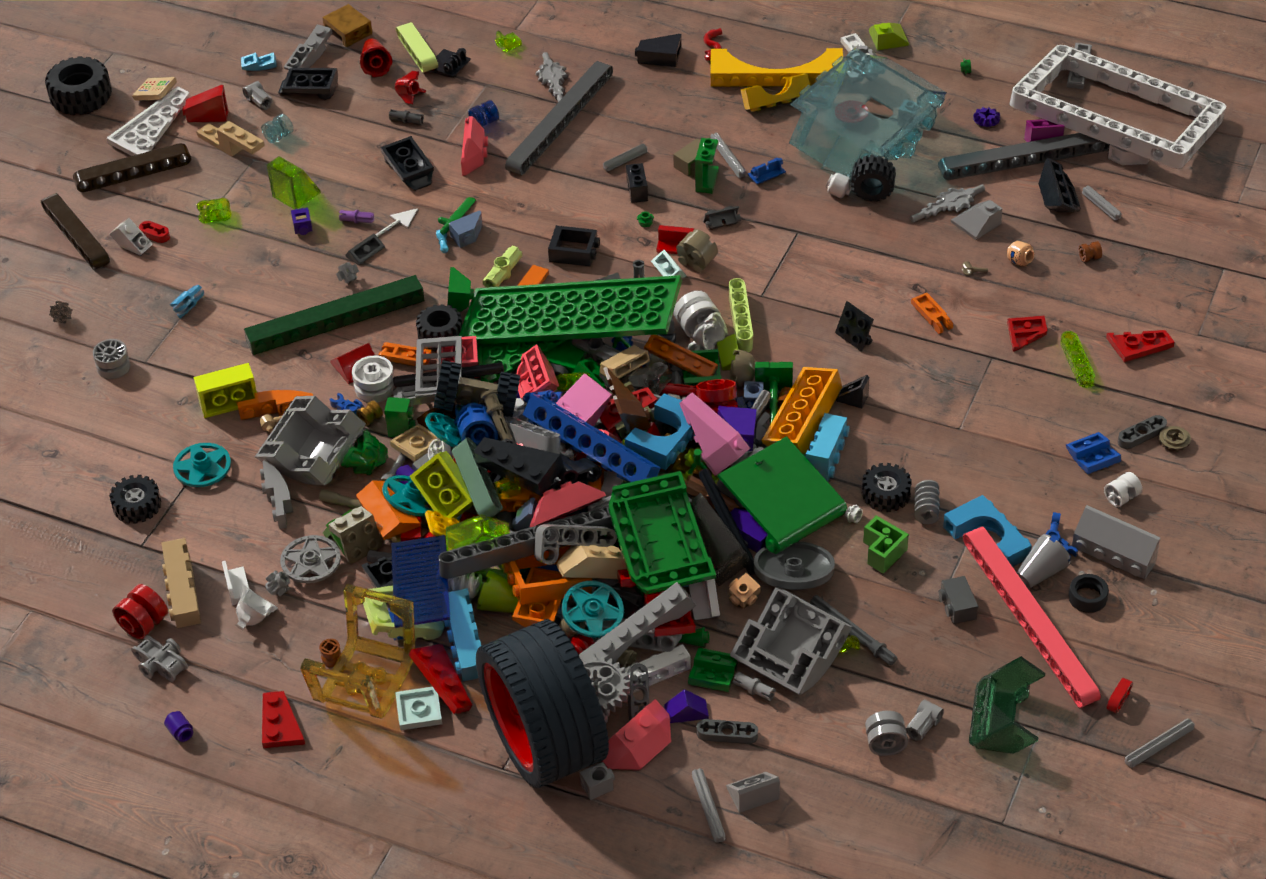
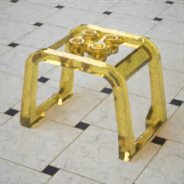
M347 584L343 590L348 635L344 650L332 670L326 669L324 663L306 658L302 662L300 670L313 700L344 706L382 719L389 711L396 697L395 692H399L413 663L408 654L411 649L415 648L414 602ZM365 597L389 603L390 611L402 619L404 648L358 636L357 605L363 604ZM354 651H359L400 662L401 665L394 675L386 673L382 667L375 668L367 666L364 662L354 664L349 661ZM344 670L352 671L350 675L343 673ZM317 675L327 678L323 688H321ZM386 681L391 682L387 691L377 688V685H382ZM336 685L346 688L349 695L363 694L367 706L332 697L331 694ZM377 697L382 698L380 704Z

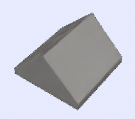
M763 772L728 784L726 787L739 813L778 800L780 780L778 776Z

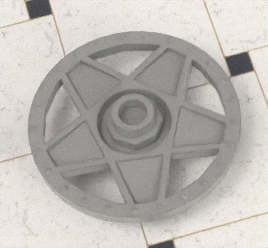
M309 535L298 538L288 544L281 554L280 563L283 572L290 579L300 583H315L328 578L337 570L341 555L338 546L331 539L318 535ZM317 541L326 543L331 547L319 548ZM305 542L302 549H293L296 545ZM336 557L335 563L328 569L326 562ZM285 560L295 564L291 572L287 569ZM307 573H310V574H313V573H314L315 575H317V576H315V577H310V578H309V577H303V576L306 575Z

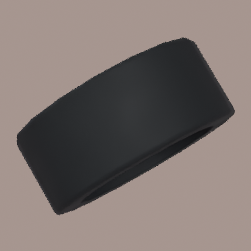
M1082 574L1075 577L1070 584L1069 601L1079 611L1094 613L1106 606L1109 588L1101 577L1094 574ZM1081 588H1092L1098 591L1101 596L1095 599H1087L1080 596L1076 591Z

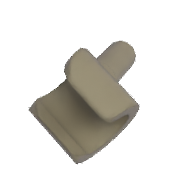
M968 261L963 263L965 268H961L966 276L972 275L973 272H988V268L972 267Z

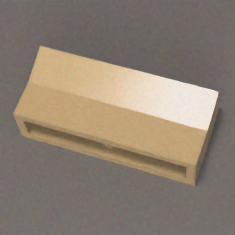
M633 345L601 362L600 373L606 376L603 368L607 367L617 378H620L650 362L648 350H643Z

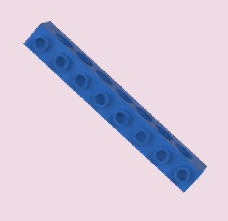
M531 395L522 414L528 418V422L531 424L540 425L544 429L560 434V442L571 444L573 450L579 453L584 452L589 460L600 462L602 468L608 471L613 470L617 473L616 476L622 480L634 482L658 475L661 467L545 396Z

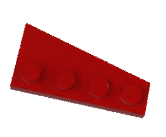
M443 644L411 649L408 654L452 713L457 714L469 711L472 703Z

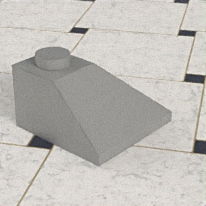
M987 200L974 205L951 219V223L977 240L1001 225L1003 208L993 201Z

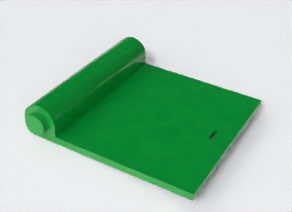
M787 436L717 476L767 532L766 547L774 554H778L844 515L847 510L844 499Z

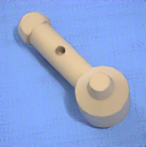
M269 414L260 418L262 429L271 433L282 416L274 418Z

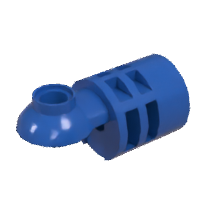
M477 403L455 405L456 418L454 423L457 425L461 441L470 438L478 446L484 437L498 439V431L492 416L486 412V406Z

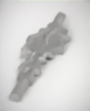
M544 52L542 54L544 59L543 65L539 66L540 69L535 75L539 76L538 81L542 82V85L547 84L550 87L548 92L553 93V96L559 102L564 97L565 89L561 85L564 82L563 78H568V75L564 72L567 68L559 66L558 62H553L549 54Z
M981 184L966 190L964 188L959 190L949 188L947 192H941L936 197L938 199L936 203H928L927 208H923L921 212L910 216V220L914 223L923 218L927 219L931 215L936 216L939 211L945 212L946 209L949 212L955 210L957 213L963 208L969 209L970 202H974L973 197L985 191V186Z

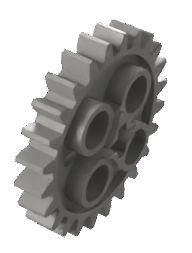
M593 656L592 661H589L586 657L583 664L593 686V673H597L598 696L602 712L607 715V710L609 709L615 712V706L621 708L622 701L626 702L627 695H630L629 674L625 673V667L620 668L619 662L613 664L612 659L605 662L604 656L601 657L600 661Z

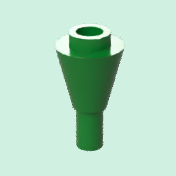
M704 627L696 629L695 633L682 634V638L678 643L705 648L706 643L710 641L709 632L705 631Z

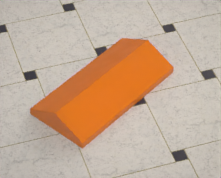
M372 480L356 494V497L362 507L373 514L377 530L383 540L421 526L416 516L396 509L385 499L382 492L385 481ZM388 487L387 490H388V492H389V495L392 496L393 494H395V493Z
M531 567L525 584L570 577H563L558 571ZM562 599L520 605L518 601L512 620L525 628L545 619L555 621Z

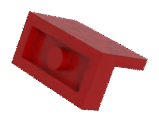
M659 225L656 252L660 253L665 250L668 254H678L677 245L694 228Z

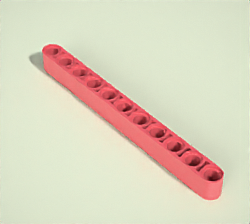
M979 527L963 534L965 546L1079 708H1083L1100 700L1101 695L1098 687L984 527Z

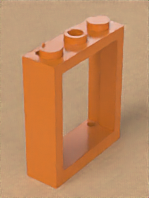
M571 545L559 548L558 559L554 564H557ZM546 551L543 554L544 559H547L549 556V551ZM534 555L502 564L503 573L507 574L508 584L512 585L513 596L517 597L520 605L564 599L567 591L574 585L584 581H592V578L572 577L525 584L519 569L548 564L537 561ZM591 586L581 588L590 594L592 592Z

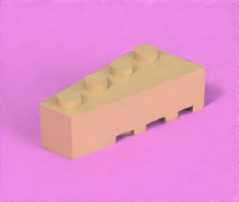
M181 538L161 542L165 564H162L164 576H167V579H164L166 590L170 591L167 594L169 606L172 605V609H169L171 621L175 620L177 628L201 624L192 563L186 539Z

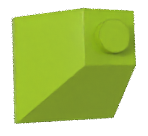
M881 23L869 28V33L877 50L909 46L901 24Z

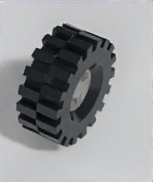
M879 463L878 467L873 465L871 470L867 469L866 474L863 475L862 498L865 499L867 505L871 503L872 509L878 507V511L881 512L883 509H886V512H891V509L897 511L899 506L901 508L905 507V503L908 504L911 497L912 479L910 474L906 473V469L903 467L899 469L897 464L894 467L891 466V463H887V466H883V463Z
M130 475V479L127 480L124 477L121 479V483L118 481L115 483L116 487H112L109 494L114 515L120 521L125 519V523L133 521V524H137L138 520L145 522L147 517L149 519L153 518V513L157 514L159 512L158 508H161V497L157 483L155 484V481L153 479L150 480L148 476L142 478V475H137L134 478L133 475Z

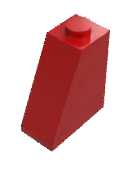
M219 85L186 99V104L183 106L182 111L183 116H186L187 123L227 122L229 110L224 85Z

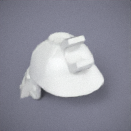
M711 313L704 321L694 327L692 333L694 342L688 345L690 351H694L695 348H697L696 350L715 349V344L728 335L725 322L719 313Z
M243 586L242 594L236 607V614L239 620L236 626L243 630L246 625H256L278 607L266 601L248 587Z

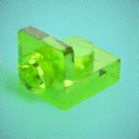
M500 31L496 32V45L504 52L522 45L521 39L513 32L505 36Z
M507 479L494 482L500 500L522 493L521 486Z

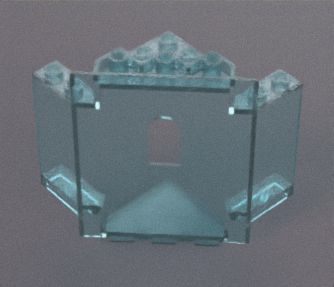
M855 47L845 57L841 56L838 58L828 72H822L816 78L817 81L812 86L808 85L799 93L800 96L790 104L801 111L802 114L789 144L834 172L841 173L851 179L854 163L860 158L863 159L864 156H882L888 160L911 158L915 153L918 141L922 138L923 130L930 131L934 126L937 117L936 108H940L943 104L947 92L887 57L868 55ZM873 98L891 109L893 115L887 119H880L861 107Z

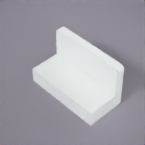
M222 561L231 603L236 605L240 600L243 586L249 588L244 566L228 570L226 561Z
M715 579L690 584V597L696 605L692 609L694 620L719 617L720 611Z

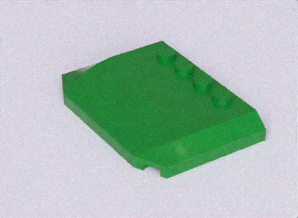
M681 471L621 484L612 488L608 507L630 579L646 595L665 591L676 582L681 586L716 579L711 558L707 555L686 493L687 487Z

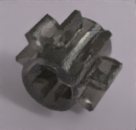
M56 301V305L50 306L49 316L54 318L53 322L65 324L66 319H71L73 309L68 307L69 303Z

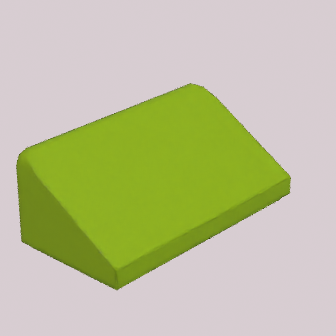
M735 334L717 342L722 370L731 369V362L735 360L736 356L733 355L735 349L739 350Z

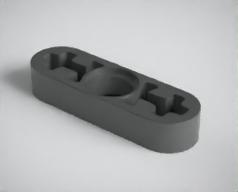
M1155 415L1122 430L1118 436V445L1124 449H1131L1160 435V432L1167 426V420L1163 416ZM1138 430H1145L1147 433H1146V434H1140V433H1138L1137 431H1138Z
M640 663L634 664L627 672L631 687L630 695H628L629 720L635 717L634 714L638 712V706L634 707V704H644V706L639 707V711L649 704L648 669ZM638 669V672L642 673V676H640L638 679L639 684L633 685V683L635 684L637 682V675H634L633 672H635ZM635 689H640L643 692L644 697L642 700L634 698L633 692Z
M703 719L697 723V736L703 741L752 744L758 739V727L751 722ZM729 728L733 730V733L725 735L721 731Z

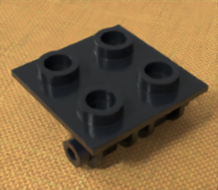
M459 48L456 53L443 49L436 56L438 68L433 70L454 77L471 58L466 57V49Z
M846 301L835 333L860 351H863L864 345H870L873 341L869 332L874 319Z

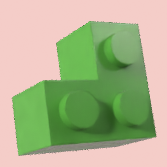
M876 515L864 527L863 543L870 546L868 548L867 564L884 574L907 551L909 534Z

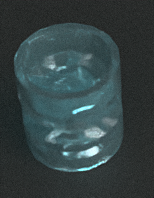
M283 113L274 117L273 121L269 120L261 126L263 135L272 144L281 140L282 137L291 134L294 130L292 122Z

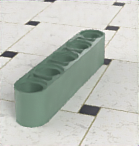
M466 438L452 449V453L478 515L487 522L499 513L503 507L487 469L479 466L473 454L477 447L470 438Z

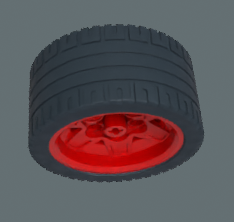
M545 619L482 645L477 649L476 668L491 719L510 759L530 786L534 788L543 787L606 759L609 752V738L605 718L595 688L575 647L565 632L554 621Z

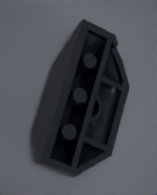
M1047 158L1038 183L1045 207L1057 212H1079L1081 207L1075 188L1068 175L1063 171L1062 164Z

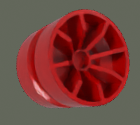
M715 379L696 385L697 397L717 414L718 406L738 408V402L733 400L737 397L735 381Z
M138 584L127 594V598H123L112 609V613L116 622L125 632L134 638L144 639L154 629V625H158L168 615V608L163 599L153 589L146 585Z

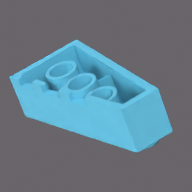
M825 413L819 424L818 431L814 435V441H811L810 451L807 450L806 458L829 482L830 478L834 477V465L839 463V451L844 449V437H848L850 426H847V417Z
M468 588L444 593L446 615H443L445 627L450 629L447 631L449 643L453 642L454 645L451 646L452 657L457 658V662H455L456 672L461 674L463 681L477 679L476 651L481 646L474 620L472 604H470Z

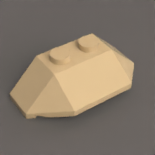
M571 545L556 565L563 577L618 579L617 570L627 569L621 550L615 546Z

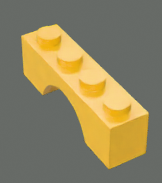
M808 73L787 77L784 88L775 95L767 93L762 86L741 89L744 108L751 109V112L761 110L760 107L765 105L766 108L776 106V102L782 101V104L792 102L791 99L797 97V100L807 98V94L812 93Z

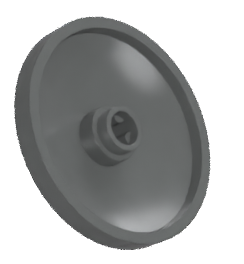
M798 541L778 554H774L767 547H764L754 557V572L757 577L769 585L783 589L800 590L820 586L829 581L835 571L833 556L824 548L806 542Z

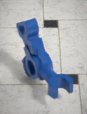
M337 393L338 400L329 399L332 407L337 408V410H351L356 416L357 410L364 407L358 399L354 400V403L349 400L345 401L341 393Z
M1053 512L1050 530L1046 534L1051 536L1050 540L1052 542L1057 540L1069 554L1076 557L1078 550L1073 546H1069V543L1061 538L1058 527L1061 513Z

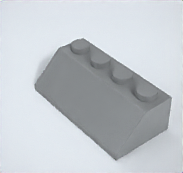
M1086 505L1074 532L1072 546L1079 551L1145 580L1156 564L1160 537Z

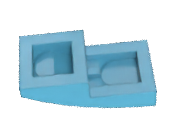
M274 52L258 57L257 53L241 57V67L243 70L248 71L272 69L277 67L276 56Z

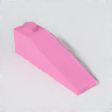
M693 392L679 403L688 425L692 426L696 435L694 440L701 447L703 452L702 459L714 476L730 466L750 449L739 432Z

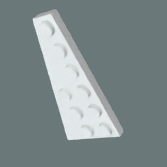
M177 86L166 94L162 100H158L106 138L107 143L130 156L151 151L182 110L183 106H185L186 99L190 98V93Z

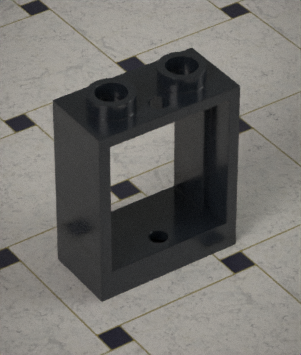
M556 225L548 247L549 262L591 267L592 260L596 259V248L600 246V237L597 235V230ZM563 241L588 244L587 250L564 248L561 246Z

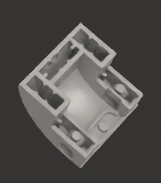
M296 396L255 457L262 463L264 460H267L281 474L299 482L310 485H326L332 480L335 470L341 466L343 458L350 448L353 447L356 438L362 435L366 423L351 410H330L316 396Z
M775 587L758 622L748 619L730 656L801 695L813 687L825 674L840 652L853 626L788 591Z

